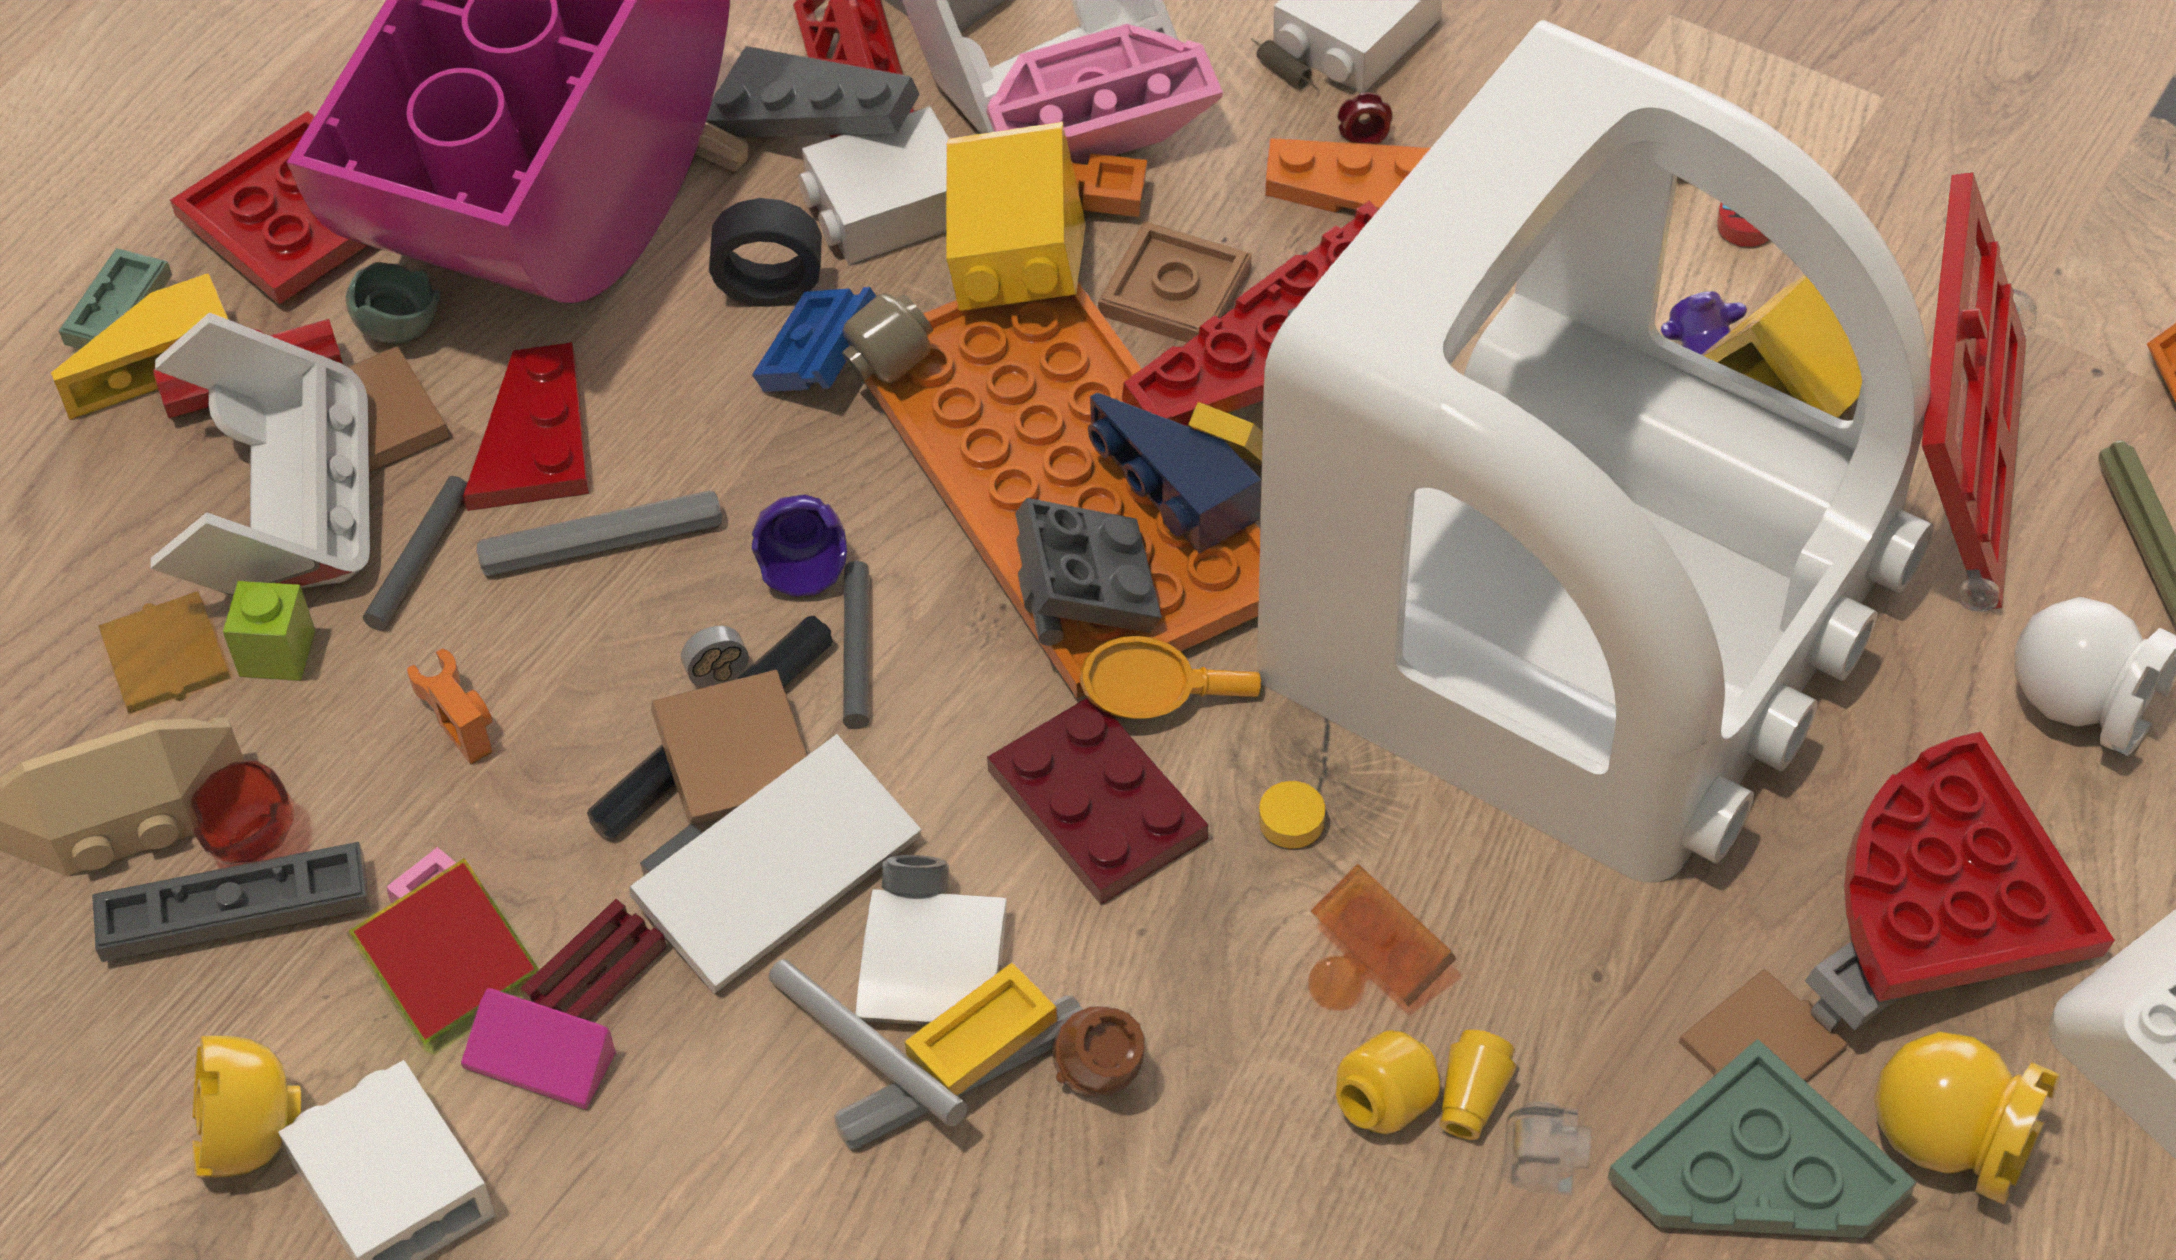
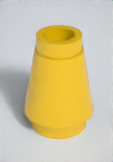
M1469 1029L1461 1033L1459 1042L1450 1045L1442 1117L1439 1126L1444 1131L1453 1136L1468 1140L1480 1138L1482 1128L1486 1125L1516 1071V1064L1512 1060L1515 1049L1510 1042L1490 1032Z

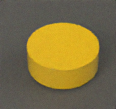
M1284 781L1273 785L1263 794L1259 804V826L1263 835L1270 842L1283 848L1294 849L1310 845L1321 835L1325 825V803L1323 797L1315 788L1299 781Z

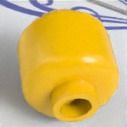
M1387 1030L1374 1035L1348 1053L1337 1067L1336 1098L1341 1111L1350 1122L1372 1132L1386 1135L1401 1130L1429 1110L1439 1096L1440 1078L1433 1053L1425 1044L1404 1032Z

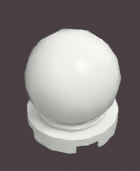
M2076 597L2052 604L2031 617L2021 632L2015 646L2014 675L2028 701L2048 719L2078 727L2100 723L2102 728L2100 744L2129 756L2138 747L2152 726V723L2141 717L2155 691L2168 696L2175 683L2176 635L2159 628L2149 639L2143 640L2135 622L2113 605L2084 597Z

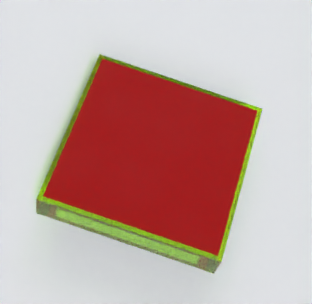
M465 858L364 920L347 933V936L422 1048L477 1013L480 1001L487 988L507 993L539 971V968Z

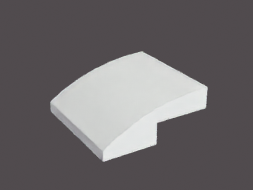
M873 889L863 945L856 1015L863 1021L927 1025L997 974L999 967H1002L1007 899L953 894L910 895Z

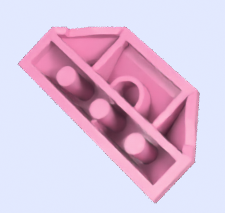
M1124 24L1020 54L1003 80L996 95L992 97L987 105L986 113L994 132L1063 122L1072 163L1084 165L1088 164L1090 153L1115 156L1163 142L1220 100L1223 91L1203 44L1188 40L1184 43L1163 33Z

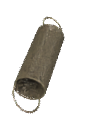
M1251 38L1259 46L1257 58L1296 87L1303 88L1310 83L1318 89L1310 82L1312 70L1272 40H1266L1260 44Z

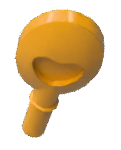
M1142 636L1121 637L1105 642L1091 651L1085 658L1080 670V683L1089 701L1103 712L1126 719H1149L1168 714L1179 708L1188 699L1190 694H1199L1201 697L1205 695L1258 697L1261 688L1259 672L1206 669L1203 666L1200 669H1192L1182 652L1169 643Z

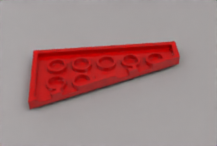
M1370 200L1356 210L1355 218L1342 228L1337 225L1332 227L1322 235L1321 243L1306 255L1296 254L1239 296L1236 299L1235 307L1224 316L1218 318L1214 315L1200 325L1199 334L1182 347L1172 346L1127 379L1123 384L1122 401L1190 427L1188 424L1198 402L1229 413L1263 401L1266 359L1279 329L1288 318V310L1296 308L1377 213V208Z

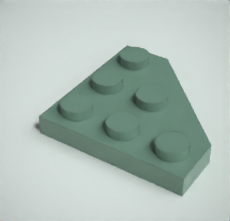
M1756 1039L1610 1165L1608 1179L1658 1227L1851 1238L1866 1237L1912 1195L1917 1183L1759 1039Z

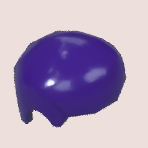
M804 494L780 498L760 512L752 531V552L760 567L762 580L769 587L791 597L818 595L837 582L846 564L847 542L845 529L830 505L824 504L820 498Z

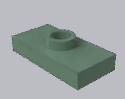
M116 248L60 328L59 334L63 344L81 349L151 292L163 289L172 277L168 261Z

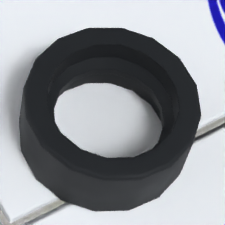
M756 198L738 202L722 211L712 225L709 273L716 287L731 299L747 305L774 307L792 304L798 301L804 292L812 291L819 282L822 234L814 218L801 207L786 201ZM770 242L790 248L797 256L786 262L762 264L744 259L733 250L744 244Z

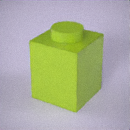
M238 581L224 625L223 635L239 677L301 681L315 634V627L301 586L296 584Z

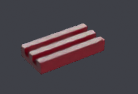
M615 899L520 988L523 999L590 1021L667 947L664 934L655 927L652 930L648 929L643 918L636 913L632 916L628 914L626 906L618 899ZM633 939L638 942L566 1011L561 1009L586 984H592L607 969L606 965Z

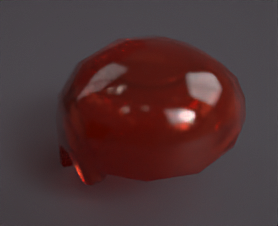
M258 760L232 762L214 772L198 788L191 799V806L198 822V827L193 830L195 837L208 855L212 856L215 861L226 865L237 866L258 862L283 846L295 817L293 801L287 788L272 768Z

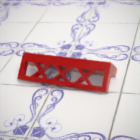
M797 0L793 3L809 58L903 75L881 0H829L822 21L816 20L814 11L826 0ZM840 34L833 58L827 59V53L834 35ZM830 135V138L832 139L841 135Z

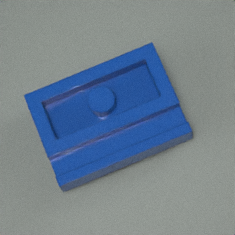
M863 287L858 295H854L850 288L804 292L752 374L763 392L809 390L815 382H819L823 389L830 388L846 363L842 352L849 345L843 335V326L847 320L876 297L871 287Z

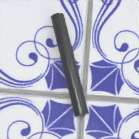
M450 476L443 485L365 611L362 618L369 627L375 630H384L462 504L467 482L462 478Z
M861 561L849 562L844 567L843 723L852 729L863 728L869 723V566Z

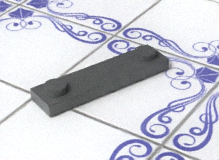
M359 842L92 894L95 948L101 962L370 909L364 854Z

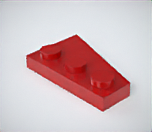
M572 342L512 351L463 495L467 511L589 494L577 365Z

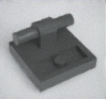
M1031 498L1024 500L1015 513L1019 529L1016 542L1022 564L1018 572V580L1024 607L1033 614L1039 642L1042 645L1051 646L1063 640L1064 634L1060 617L1150 633L1162 617L1137 519Z

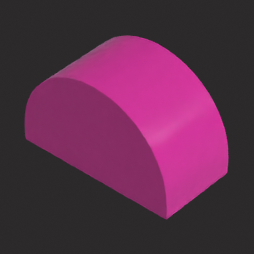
M386 0L288 159L287 164L310 211L322 225L336 235L557 302L576 303L586 301L613 285L640 257L668 214L682 186L699 144L716 88L725 46L730 0Z

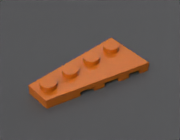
M1270 138L1265 196L1337 213L1343 207L1357 210L1370 200L1379 210L1431 148Z

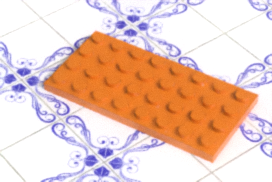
M1079 282L1076 295L959 311L957 300H954L923 313L934 330L928 335L931 344L929 354L892 384L880 381L873 374L864 381L1037 640L1038 635L1033 614L1024 607L1018 580V572L1022 564L1016 542L1019 529L1015 513L1024 500L1031 498L1137 519L1162 618L1151 632L1148 633L1060 617L1064 634L1063 640L1055 645L1046 646L1041 644V646L1077 699L1085 696L1080 683V670L1085 658L1093 649L1107 641L1130 636L1150 637L1169 643L1179 651H1183L1258 617L1260 528L1254 522L1199 554L1183 535L1177 537L1171 533L1162 519L1160 510L1147 496H1138L1129 486L1124 471L1110 456L1108 458L1102 457L1092 445L1088 435V426L1091 424L1090 396L1098 392L1122 401L1124 382L1142 368Z

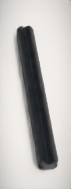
M807 616L737 679L777 670L784 688L832 645L833 640L830 635V628L816 616ZM660 745L588 809L589 823L606 839L615 838L675 785L663 745Z

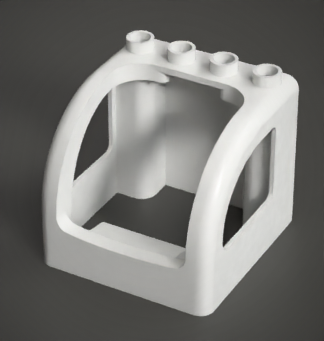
M1546 20L1538 22L1285 320L1271 345L1264 370L1257 672L1260 673L1261 684L1634 880L1641 882L1667 880L1682 869L1693 852L1715 864L1719 863L1738 837L1753 803L1754 792L1740 786L1739 783L1756 759L1779 771H1783L1790 764L1810 729L1818 706V701L1801 693L1817 669L1840 681L1848 677L1871 637L1878 616L1876 610L1861 603L1875 583L1896 593L1904 590L1927 550L1934 529L1933 524L1903 510L1923 434L1925 411L1930 398V362L1923 324L1913 294L1898 262L1862 209L1835 179L1801 148L1770 125L1739 106L1701 87ZM1677 176L1726 205L1769 238L1797 265L1830 306L1850 341L1863 380L1853 420L1846 421L1834 417L1674 343L1658 332L1655 326V315ZM1516 283L1515 293L1478 340L1464 375L1458 373L1450 364Z

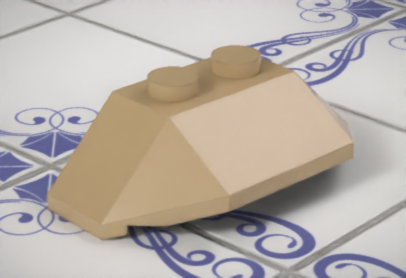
M215 717L208 722L192 718L152 720L21 762L0 777V851L62 875L70 876L83 871L98 870L113 861L150 849H162L170 846L177 840L196 835L245 765L229 718Z

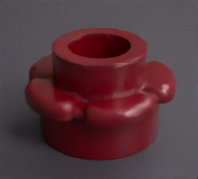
M1372 92L1360 93L1357 97L1346 100L1340 106L1337 113V118L1341 122L1338 126L1339 132L1343 138L1351 143L1377 145L1387 137L1390 131V123L1393 117L1392 109L1388 103L1382 102L1380 95ZM1361 115H1369L1367 119L1359 120Z

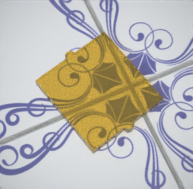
M199 591L156 606L152 603H147L142 607L141 611L98 625L129 714L173 698L176 701H183L186 698V694L230 679Z

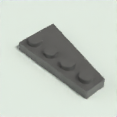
M745 46L724 82L716 91L706 122L737 137L898 133L920 93L911 76Z

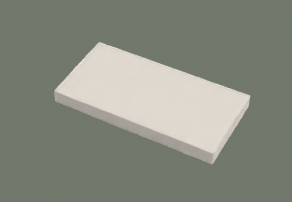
M836 734L632 884L629 895L715 994L880 869L887 858L897 856L918 840L922 829Z

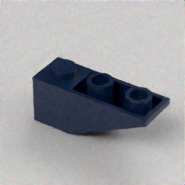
M1098 392L1090 396L1091 424L1088 426V435L1096 451L1104 458L1110 456L1124 471L1125 478L1131 489L1140 497L1147 496L1160 510L1162 519L1171 533L1177 537L1183 535L1199 554L1260 520L1261 479L1224 440Z

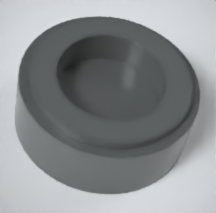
M899 855L889 857L882 864V888L890 892L910 895H931L946 892L949 889V864L943 859L932 856Z

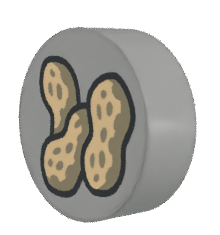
M713 626L697 632L686 642L681 652V661L689 679L695 685L703 688L733 681L745 670L749 660L748 651L740 634L735 629L727 626Z

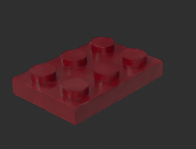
M1088 698L987 756L988 772L1101 905L1208 839L1209 824L1113 715L1103 712L1093 705Z

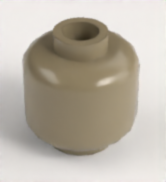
M880 294L844 324L843 335L849 347L842 352V356L864 381L873 374L880 381L892 384L929 354L931 344L928 335L934 330L924 314L906 295L902 294L896 299L889 294Z

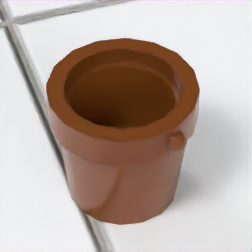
M1107 1006L1088 1007L1074 1013L1059 1028L1053 1043V1063L1058 1072L1056 1080L1059 1083H1065L1072 1091L1089 1098L1109 1097L1124 1090L1138 1076L1144 1060V1034L1140 1023L1129 1013Z

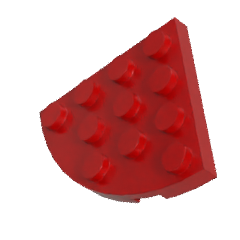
M1981 731L1954 737L1929 747L1920 753L1915 762L1903 768L1898 774L1895 775L1893 773L1874 796L1853 835L1846 860L1844 881L1846 916L1852 943L1863 973L1878 1002L2104 957L2115 942L2110 931Z

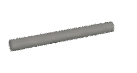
M783 959L771 968L769 980L944 1123L952 1127L963 1120L968 1110V1106L963 1100L791 962Z

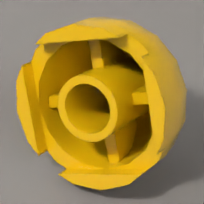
M200 1036L201 1046H197L192 1111V1118H196L197 1135H201V1142L192 1140L195 1177L217 1178L248 1174L266 1165L280 1150L282 1139L279 1131L293 1124L294 1120L301 1114L300 1085H287L282 1062L270 1048L252 1039L234 1036Z

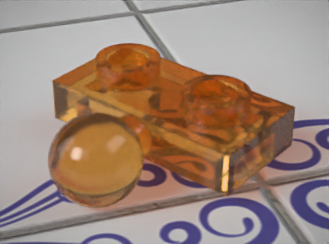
M1359 864L1311 910L1314 917L1348 949L1343 956H1328L1319 960L1309 973V992L1314 1001L1324 1008L1339 1010L1352 1005L1361 993L1362 975L1368 969L1409 1007L1456 960L1453 952Z

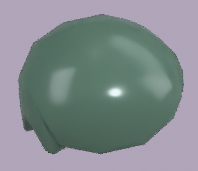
M375 262L358 270L354 275L346 292V306L354 325L376 342L403 344L421 337L430 327L437 312L440 290L433 291L428 274L424 270L411 272L398 264Z

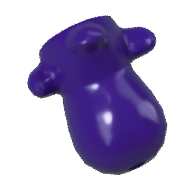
M1717 292L1697 293L1673 306L1669 313V320L1661 326V334L1668 340L1681 341L1683 347L1702 355L1731 331L1729 326L1742 319L1747 313V308L1740 302L1725 303Z

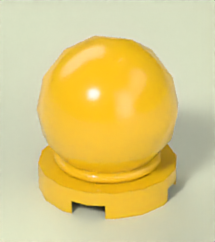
M1945 1032L1926 1035L1898 1049L1881 1070L1874 1095L1878 1125L1892 1147L1921 1168L1946 1174L1974 1169L1975 1174L1979 1176L1975 1192L2005 1205L2010 1193V1184L2016 1186L2044 1123L2036 1119L2046 1096L2054 1097L2060 1075L2031 1062L2023 1076L2017 1074L2012 1077L2001 1056L1975 1037Z

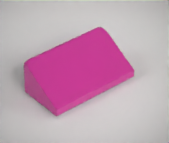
M487 988L480 1001L461 1065L464 1069L586 1110L616 1051L611 1032L603 1025Z

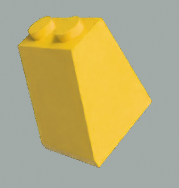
M1063 122L948 139L946 157V260L959 311L1076 295L1086 223Z
M1805 275L1783 288L1702 354V356L1837 418L1859 397L1863 381L1857 358L1845 331L1830 306Z

